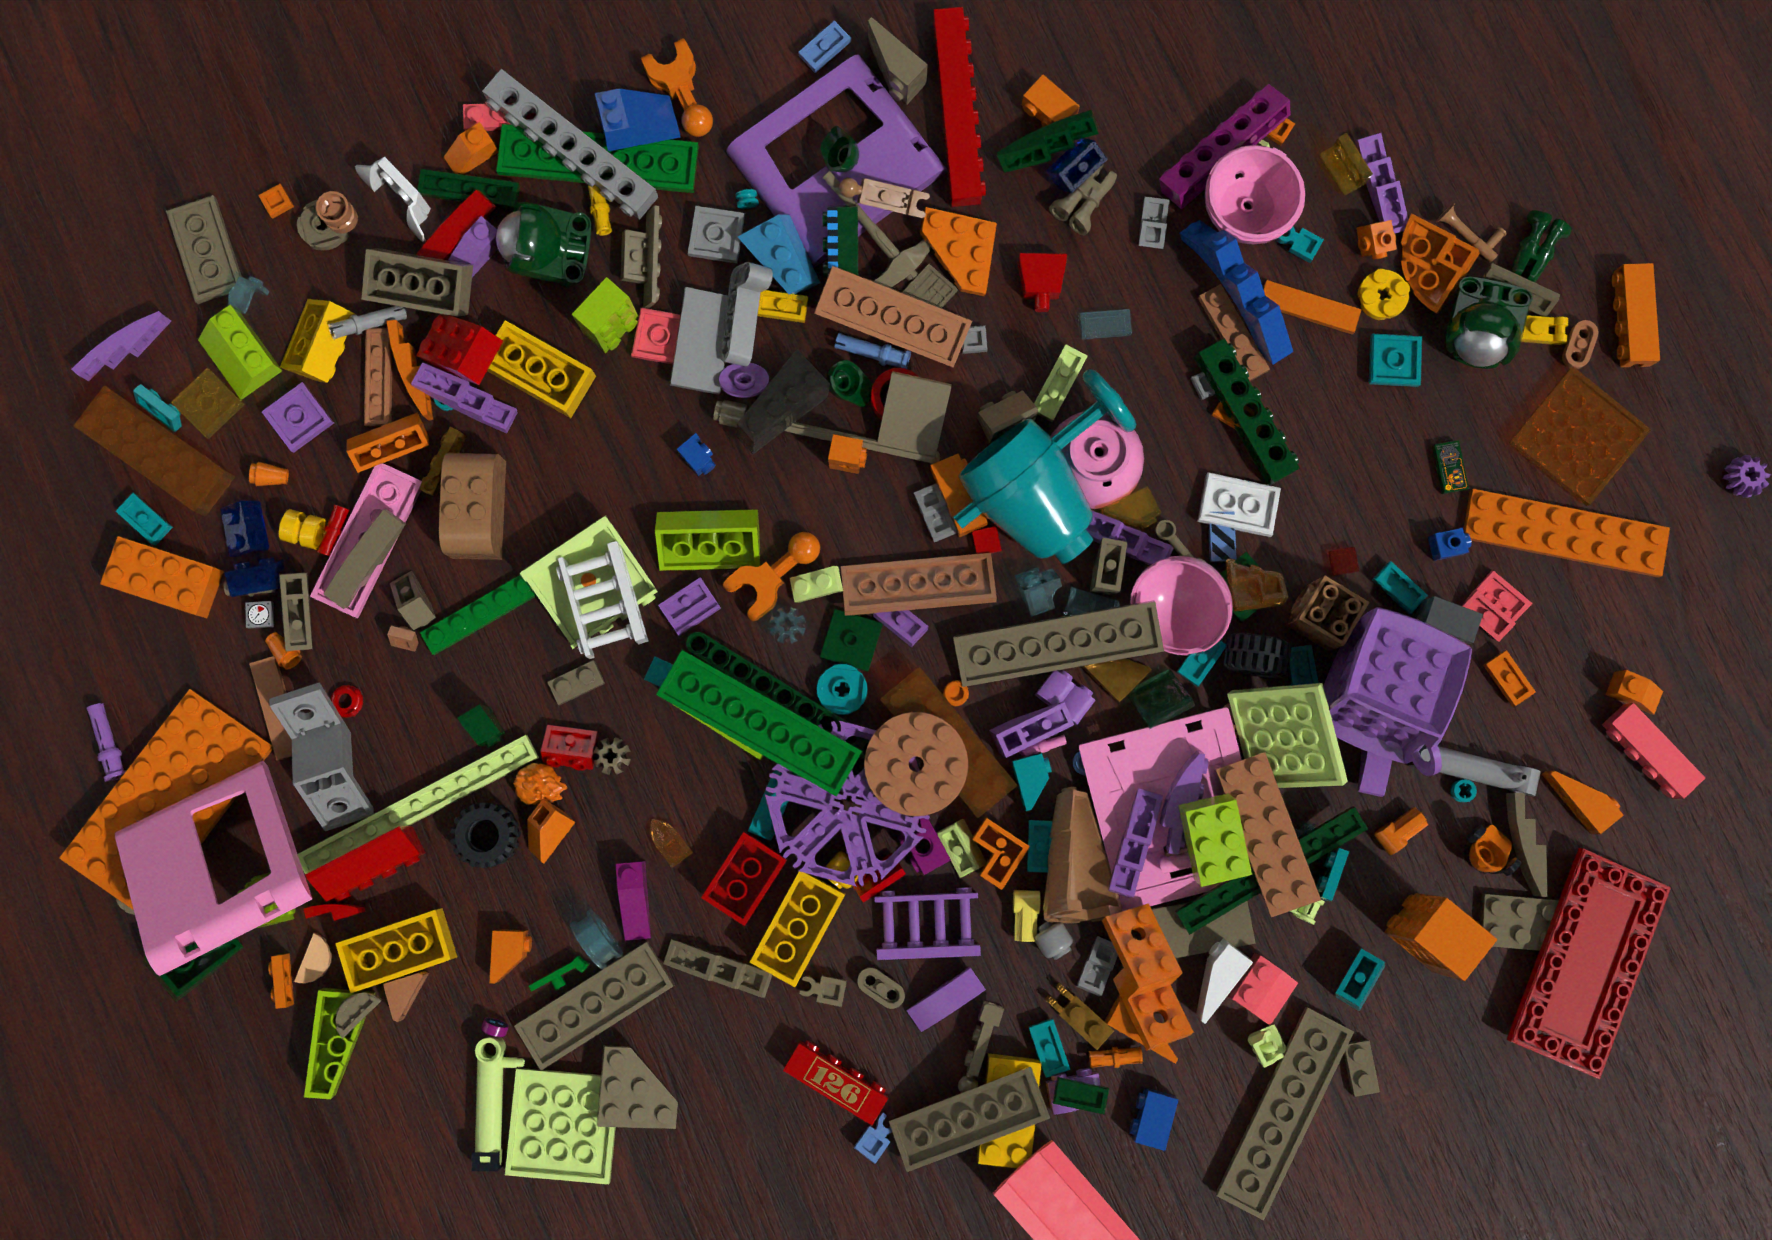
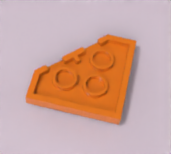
M925 207L923 212H925L926 216L922 218L920 234L925 242L928 241L935 252L934 255L945 271L948 270L955 281L954 284L961 292L979 296L986 295L997 223Z

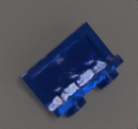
M240 500L220 508L229 557H239L252 551H265L269 549L260 501Z
M274 557L259 559V564L250 565L249 561L233 564V569L224 572L230 596L235 597L281 588L279 572L285 569L283 559L275 561Z

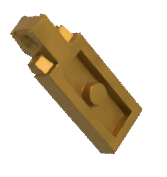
M450 427L448 432L442 436L440 450L433 457L430 463V472L426 477H423L420 490L429 495L437 496L441 487L443 458L446 453H460L466 435Z

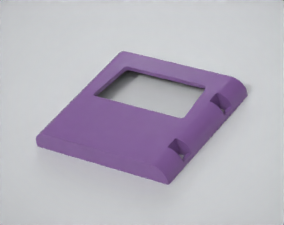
M860 55L850 57L737 137L728 146L726 151L749 184L757 191V194L774 217L779 214L791 216L813 268L828 259V252H823V237H828V228L823 227L822 213L827 212V206L846 205L823 179V176L830 171L827 166L795 189H790L765 149L766 145L849 88L883 123L882 127L857 144L859 159L857 165L852 170L847 172L831 171L840 183L845 178H853L858 185H861L862 178L922 191L948 172L931 147L928 146L921 134L888 91L882 86ZM873 84L877 90L872 92L868 86ZM917 142L923 149L919 152L913 146ZM855 195V196L853 197V199H854L856 202H857V199H858V195ZM858 203L875 224L893 212ZM858 220V236H860L866 229Z

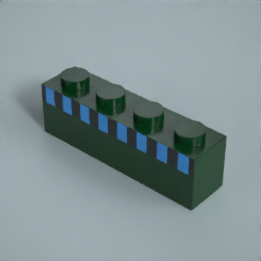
M858 205L827 206V212L822 213L823 227L828 228V237H823V252H828V263H823V278L828 277L832 265L858 275Z

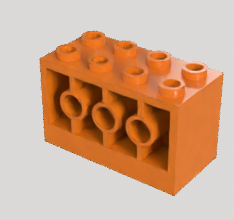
M1419 893L1411 894L1405 899L1402 904L1404 908L1398 915L1395 914L1389 919L1386 924L1388 928L1384 932L1431 972L1465 981L1498 940L1448 898Z

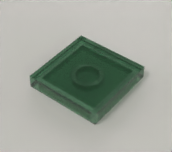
M1171 669L1138 684L1127 695L1149 729L1195 707L1194 700Z

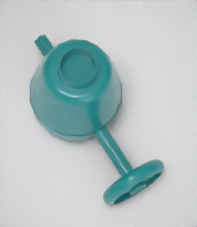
M1088 369L1083 374V381L1097 402L1052 438L1032 419H1026L992 442L960 472L959 479L973 500L953 517L962 529L983 513L990 521L1035 557L1044 559L1055 555L1061 564L1074 559L1092 543L1093 537L1086 529L1092 521L1093 512L1061 449L1106 413L1124 432H1132L1136 428V420L1123 403L1122 398L1098 372Z

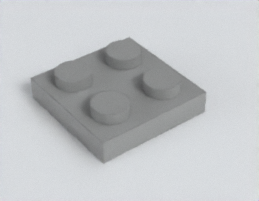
M695 206L688 256L738 263L741 244L738 236L742 235L745 214Z

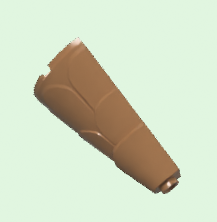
M1076 787L1063 788L1061 790L1062 793H1059L1056 798L1050 832L1052 841L1048 856V874L1043 905L1044 920L1052 923L1102 921L1106 916L1122 912L1121 901L1118 894L1107 891L1112 873L1088 794L1077 791Z

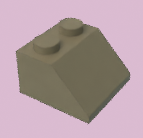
M1023 390L1018 393L1011 391L1002 397V401L996 404L989 402L980 407L977 419L990 444L1026 419L1035 421L1039 411Z

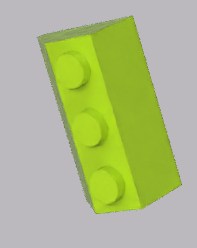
M231 304L209 319L198 339L241 400L282 372L280 366L244 316Z

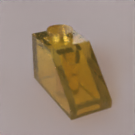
M1147 486L1102 508L1100 514L1135 528L1140 525L1146 528L1157 522L1156 517L1161 514V511Z

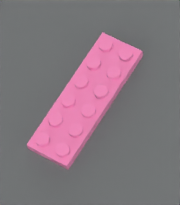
M384 463L374 467L310 597L355 618H359L394 545L383 563L377 565L366 585L360 587L348 608L342 609L326 597L324 592L350 552L383 509L389 510L406 523L421 492L420 486L422 481Z

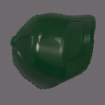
M834 126L822 141L820 146L825 164L830 171L847 172L857 165L859 148L851 136L839 126Z
M842 360L829 369L826 376V384L835 397L857 406L864 407L867 405L871 398L873 386L857 365L849 360Z

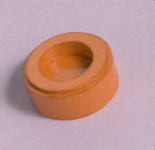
M952 681L945 686L943 696L949 705L960 706L967 701L969 691L967 686H962L961 681Z

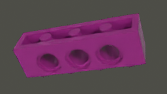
M921 818L918 820V826L926 829V833H919L915 830L914 834L927 839L930 843V848L926 853H919L914 846L911 850L914 857L910 861L916 872L922 871L925 875L951 861L930 821ZM901 832V835L897 836L901 845L905 841V835L903 834V832Z

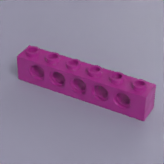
M1270 84L1257 91L1251 100L1244 106H1240L1228 120L1221 122L1213 133L1203 138L1198 146L1191 152L1184 154L1176 165L1162 174L1161 178H1159L1161 192L1179 208L1183 209L1206 189V182L1211 169L1221 157L1241 146L1257 145L1291 115L1290 100Z

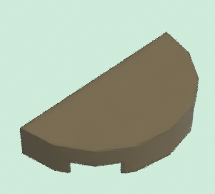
M362 992L353 994L344 1000L338 1008L336 1015V1030L343 1039L383 999L375 994Z

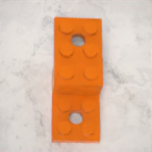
M1149 903L1106 916L1102 922L1124 967L1115 976L1113 981L1146 1051L1190 1036L1194 1032L1171 986L1182 974V970ZM1131 930L1138 931L1141 934L1142 940L1133 938ZM1153 1013H1160L1164 1018V1023L1157 1022Z

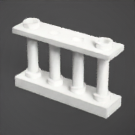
M617 541L607 544L609 551L605 552V555L570 566L563 557L558 558L560 566L556 567L559 580L565 583L580 639H577V645L580 653H585V656L589 659L595 658L592 648L628 637L635 639V642L638 644L648 642L622 547ZM605 565L614 566L616 575L612 576V579L575 590L572 575ZM613 589L621 591L623 599L619 600L618 604L582 614L579 599ZM620 613L628 615L630 624H627L626 628L589 639L585 624Z

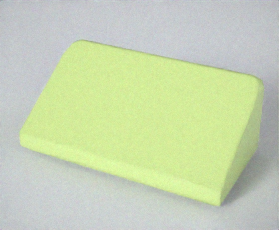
M964 819L936 832L959 878L986 864V860L977 843L971 839L973 835Z

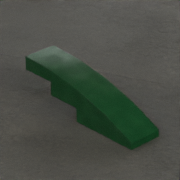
M1089 110L1046 125L998 151L997 157L1004 173L1052 161V153L1075 148V140L1098 135V126L1093 112Z

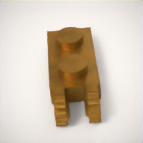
M1058 983L1056 986L1057 991L1062 996L1067 997L1069 1002L1062 1008L1052 996L1048 995L1045 1000L1059 1012L1058 1015L1098 1050L1114 1030L1076 995L1073 996Z

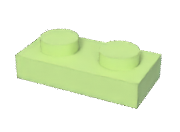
M838 566L790 578L794 602L797 603L843 591Z

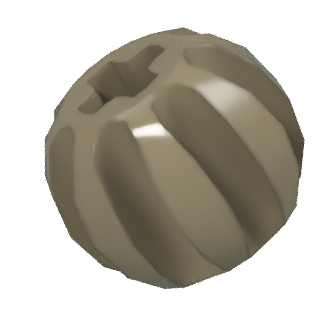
M616 737L612 745L609 738L601 740L603 749L595 747L593 752L594 754H599V759L593 760L596 768L603 764L602 773L610 775L612 768H614L616 775L622 773L621 764L624 763L629 766L631 759H625L624 757L627 752H631L629 746L626 745L620 748L622 739ZM611 750L618 755L617 758L613 759V763L607 759V754H611Z

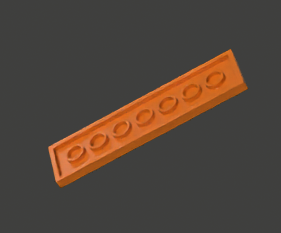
M1472 489L1469 493L1463 530L1464 533L1470 535L1471 541L1653 577H1662L1670 528Z

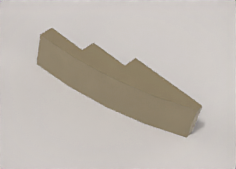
M383 509L350 552L327 587L324 595L342 609L348 608L360 587L366 585L377 565L383 563L406 523L389 510Z
M1506 793L1508 823L1516 856L1522 862L1520 865L1521 871L1532 895L1547 897L1546 845H1536V819H1525V793Z
M671 939L663 963L702 979L714 981L733 989H739L761 998H765L772 978L770 973L761 968Z

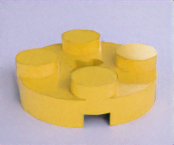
M1378 269L1369 274L1359 286L1358 298L1360 299L1361 308L1366 315L1376 320L1395 317L1405 309L1408 303L1410 286L1396 272ZM1378 290H1386L1388 292L1389 299H1379L1380 294L1378 293Z

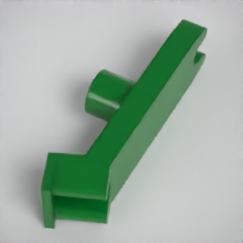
M577 956L571 963L528 987L532 992L551 981L555 990L566 985L561 975L574 968L583 973L591 963H587L580 956Z

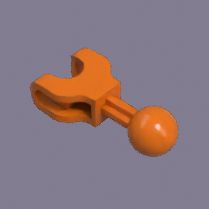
M682 38L674 42L677 56L672 63L660 64L653 58L652 54L641 57V60L652 86L658 90L668 92L672 99L678 97L684 109L681 119L684 130L691 136L701 137L711 130L713 117L709 109L697 104L691 92L694 90L692 78L695 75L696 64L687 42Z
M797 533L789 541L788 552L772 566L767 562L759 567L741 566L724 581L723 588L728 592H735L745 585L753 586L757 592V600L748 609L747 613L751 621H757L775 607L778 598V588L784 584L781 577L797 563L809 564L813 562L820 553V543L811 533Z

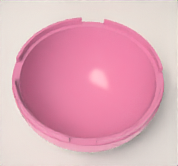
M1173 556L1156 561L1141 573L1132 589L1130 604L1155 600L1165 652L1176 655L1204 652L1221 640L1230 625L1233 605L1229 587L1216 569L1200 559L1188 556Z

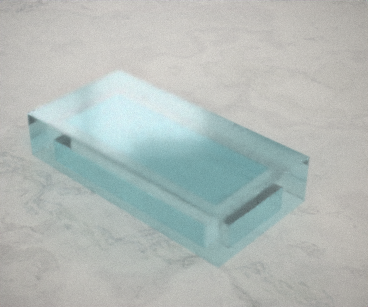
M1130 309L1084 312L1079 315L1082 339L1131 336L1132 334Z

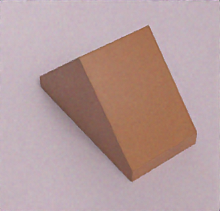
M419 972L383 984L394 1021L404 1020L429 974L428 972Z

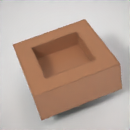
M400 626L399 628L390 627L387 635L391 646L416 651L419 644L416 632L405 626Z

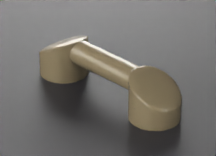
M1170 520L1160 521L1156 526L1157 537L1168 541L1180 556L1194 558L1175 535V524Z

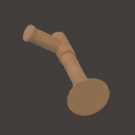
M1453 203L1439 216L1436 223L1442 221L1450 224L1473 247L1479 249L1480 254L1491 263L1498 256L1493 248L1506 236V231L1498 227L1496 232L1485 243L1457 217L1454 211L1455 203Z

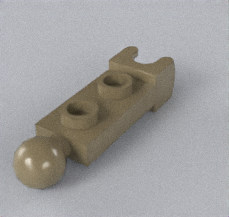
M983 1001L978 1016L982 1023L981 1026L976 1025L972 1040L976 1042L973 1051L968 1050L964 1065L968 1066L967 1074L958 1082L960 1093L978 1087L976 1077L979 1075L993 1027H999L1004 1008L1000 1005Z

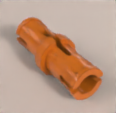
M1112 1047L1111 1050L1089 1051L1091 1068L1102 1066L1120 1068V1065L1142 1064L1143 1062L1141 1047L1126 1049Z

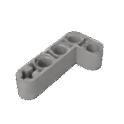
M745 262L735 267L731 274L720 354L723 362L747 367L752 359L760 292L769 288L773 277L772 269L769 267Z

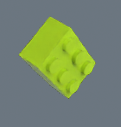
M607 277L572 313L583 334L605 354L609 349L614 350L619 345L622 335L626 331H632L637 325V319L639 318L630 297Z
M1227 793L1178 805L1193 878L1201 887L1252 875L1237 800Z

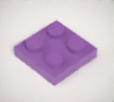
M303 382L262 411L263 415L293 453L334 424Z

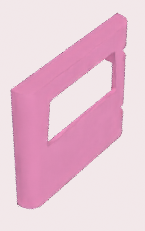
M264 761L250 766L115 832V839L144 952L150 966L159 976L312 900L269 767ZM246 793L271 873L269 876L218 905L193 820V814ZM276 903L278 908L268 913L265 912V907ZM196 942L198 948L187 953L185 947Z

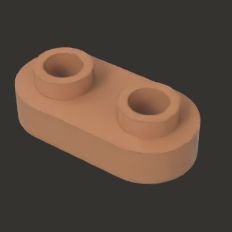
M1583 320L1572 327L1562 354L1563 363L1568 368L1580 369L1589 362L1598 337V328L1593 322ZM1580 331L1585 334V338L1580 337ZM1572 354L1577 356V361L1572 359Z

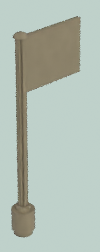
M892 371L878 440L752 413L751 410H747V404L725 399L723 402L717 401L713 420L719 421V424L743 429L744 424L749 425L750 423L827 441H832L833 434L863 440V448L934 464L940 461V453L937 451L952 384Z

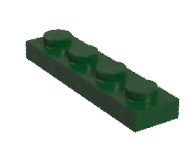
M421 169L417 191L424 197L464 202L475 190H479L496 207L514 209L518 203L520 185L517 182Z

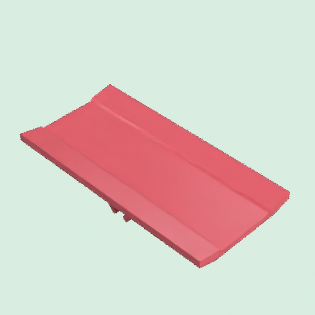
M1053 1140L1038 1149L993 1192V1195L1033 1240H1140Z

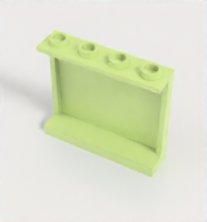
M606 515L520 572L525 582H528L566 636L572 649L578 646L577 639H580L565 583L559 580L556 567L560 566L558 558L563 557L570 566L605 555V552L609 551L607 544L617 541L622 547L638 605L641 603L645 606L656 598L654 594L657 593V589ZM605 565L572 575L575 590L584 588L581 583V577L585 573H592L596 577L595 584L612 579V576H615L616 573L614 566ZM616 589L579 599L578 601L582 614L618 604L619 600L623 598L620 590L616 591ZM620 613L585 624L589 639L597 632H600L601 635L614 627L613 621L619 617L623 621L628 618V615Z

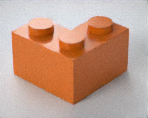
M984 818L971 838L992 853L979 875L1002 890L1030 846L988 818Z

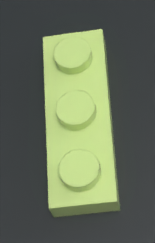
M1065 345L1034 403L1039 411L1037 415L1053 422L1087 359V355Z

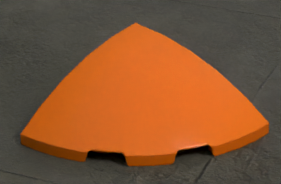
M1411 214L1403 232L1401 264L1405 279L1420 302L1438 314L1480 254L1479 249L1457 239L1455 235L1414 214Z

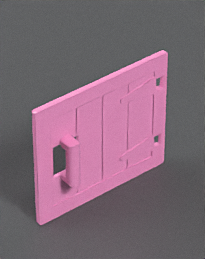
M1227 707L1079 745L1111 873L1113 872L1138 788L1163 795L1152 842L1148 847L1135 895L1133 898L1118 894L1122 911L1148 903L1150 906L1197 895L1208 892L1221 884L1216 883L1201 887L1194 880L1193 873L1171 878L1170 872L1190 868L1191 863L1188 852L1170 857L1165 855L1163 847L1167 843L1169 827L1162 826L1159 821L1166 795L1173 780L1182 766L1196 751H1202L1205 754V758L1208 759L1207 773H1202L1201 784H1204L1202 799L1224 794L1215 770L1242 760ZM1201 720L1202 729L1191 732L1187 731L1185 724ZM1124 740L1125 749L1110 752L1108 744Z

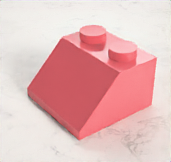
M1254 953L1250 959L1253 962L1227 997L1270 1026L1298 982L1261 955Z

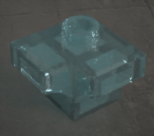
M1035 568L1015 575L1024 605L1031 617L1055 608L1053 596L1056 590L1062 587L1060 577L1053 568L1043 572L1039 568Z

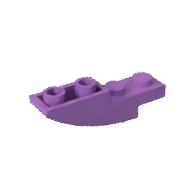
M1196 751L1186 761L1173 780L1166 795L1159 822L1162 826L1169 827L1166 850L1170 854L1179 855L1180 848H1184L1186 841L1185 835L1182 833L1183 826L1178 805L1198 801V799L1203 798L1204 784H1201L1202 773H1207L1208 759L1205 758V754L1202 751Z

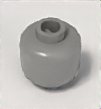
M1046 922L1038 927L1039 933L1035 937V942L1045 958L1057 960L1072 950L1070 946L1073 943V939L1062 922L1054 924Z

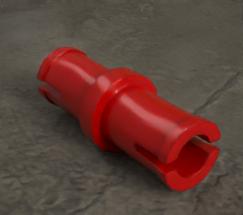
M335 504L328 524L323 527L325 531L317 549V552L327 556L331 555L350 511Z

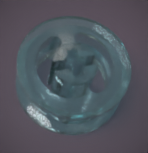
M592 909L586 911V917L579 922L572 921L570 927L586 954L603 970L607 967L606 962L615 956L620 958L623 956V952L607 925Z

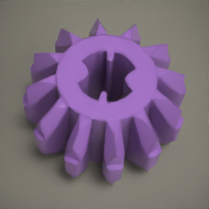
M1744 455L1741 458H1734L1731 464L1724 468L1728 474L1724 475L1722 479L1729 480L1730 484L1726 488H1734L1733 495L1738 496L1742 494L1743 498H1749L1752 495L1761 494L1762 489L1769 485L1765 479L1769 478L1771 474L1764 471L1768 464L1760 465V457L1751 458L1750 455Z

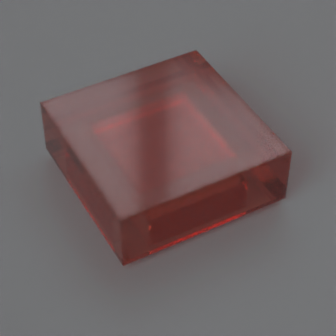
M1355 547L1328 552L1333 576L1359 572Z

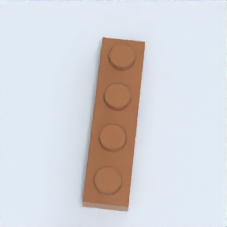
M1220 284L1199 295L1198 300L1220 338H1225L1227 343H1231L1237 353L1235 357L1240 365L1243 364L1249 373V381L1270 370L1269 366L1222 285Z

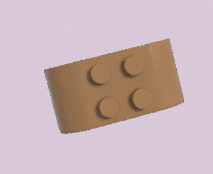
M446 453L443 458L439 541L443 554L452 559L502 560L506 461L499 454Z

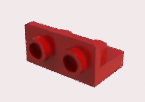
M547 725L541 748L543 763L551 767L567 766L580 771L586 769L593 770V752L598 740V731Z

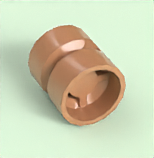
M329 191L322 194L316 202L317 215L332 231L344 234L355 228L358 221L357 212L343 194L337 191Z

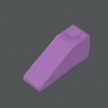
M481 216L464 234L448 261L473 265V277L498 250L496 243L497 229Z
M1063 701L1007 721L989 730L998 752L1007 758L1073 726L1074 723Z

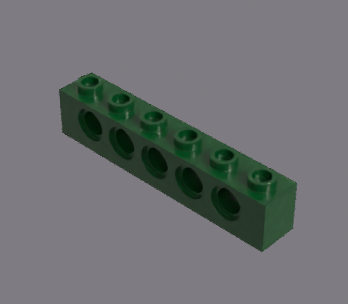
M1224 338L1200 351L1194 359L1205 374L1209 385L1215 391L1217 399L1222 403L1227 416L1241 427L1239 428L1234 425L1236 432L1263 479L1270 486L1300 469L1298 466L1299 460L1297 455L1287 447L1285 443L1287 440L1282 430L1276 428L1272 412L1268 407L1265 408L1261 402L1262 396L1260 391L1250 383L1246 367L1243 364L1240 365L1235 357L1237 353L1231 343H1227ZM1219 363L1226 364L1229 368V373H1222L1219 370ZM1231 385H1238L1241 388V395H1235L1231 390ZM1244 406H1249L1254 410L1253 417H1249L1244 413ZM1257 427H1262L1265 430V439L1257 436ZM1269 449H1274L1278 452V460L1270 458Z

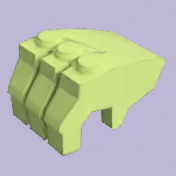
M1275 1024L1253 1032L1248 1036V1042L1263 1068L1284 1057L1282 1053H1285L1286 1046Z

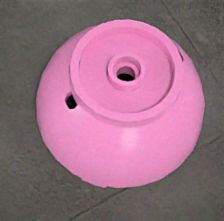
M1241 146L1228 152L1215 163L1206 182L1205 204L1210 219L1219 232L1225 230L1234 236L1238 243L1262 244L1279 238L1294 226L1304 208L1305 188L1299 170L1286 157L1287 154L1267 146ZM1241 173L1243 175L1242 178H1235L1236 174ZM1244 203L1250 204V205H1251V209H1250V210L1245 209L1244 206H1243V204H1244Z
M1084 411L1072 415L1059 424L1052 433L1051 438ZM1107 413L1061 449L1091 509L1107 508L1121 502L1135 489L1143 472L1144 453L1138 434L1135 430L1128 433L1124 432ZM1096 448L1102 449L1103 455L1097 456L1094 450ZM1103 482H1111L1110 486H1103Z

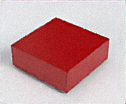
M996 526L971 532L976 554H993L1002 551Z

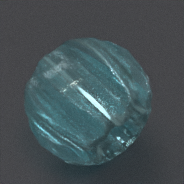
M784 607L777 609L780 616L776 618L771 615L769 620L770 623L776 624L775 627L769 628L771 636L780 633L777 641L783 644L786 637H790L791 644L797 642L798 640L794 635L800 633L803 636L806 630L799 627V624L806 622L804 615L797 618L794 617L798 609L791 607L790 612L787 614L784 613ZM787 619L790 620L791 624H794V626L789 628V631H785L784 627L781 626V624H785Z

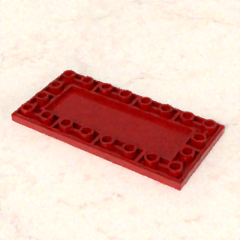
M1578 848L1506 1040L1600 1079L1671 887L1586 849Z

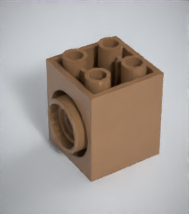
M1325 575L1311 582L1302 590L1290 613L1292 615L1287 621L1286 626L1325 650L1331 651L1345 645L1367 608L1369 601Z

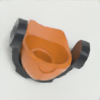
M1480 824L1472 829L1466 837L1468 841L1465 844L1463 855L1466 861L1477 871L1483 874L1504 873L1506 876H1509L1520 867L1522 862L1516 857L1507 861L1512 843L1494 825L1485 828Z

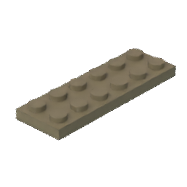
M646 942L514 1027L539 1069L543 1070L675 985L649 942Z
M1029 1067L891 1120L889 1124L905 1169L909 1172L1050 1119L1032 1068Z

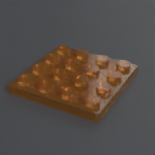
M1571 367L1514 435L1509 444L1585 506H1589L1651 429L1576 368Z

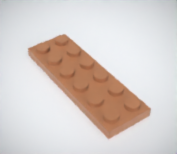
M833 265L814 311V314L953 368L972 323V320Z
M991 553L841 566L845 616L993 603L997 600Z
M1264 752L1216 769L1215 771L1224 794L1229 793L1237 800L1248 858L1270 917L1320 901L1321 898L1266 753Z

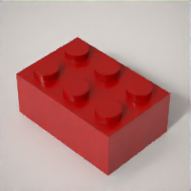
M439 313L438 317L433 321L432 328L426 339L420 344V349L416 356L439 370L480 385L503 340L480 325Z
M745 831L701 898L745 926L788 859H785L783 855Z

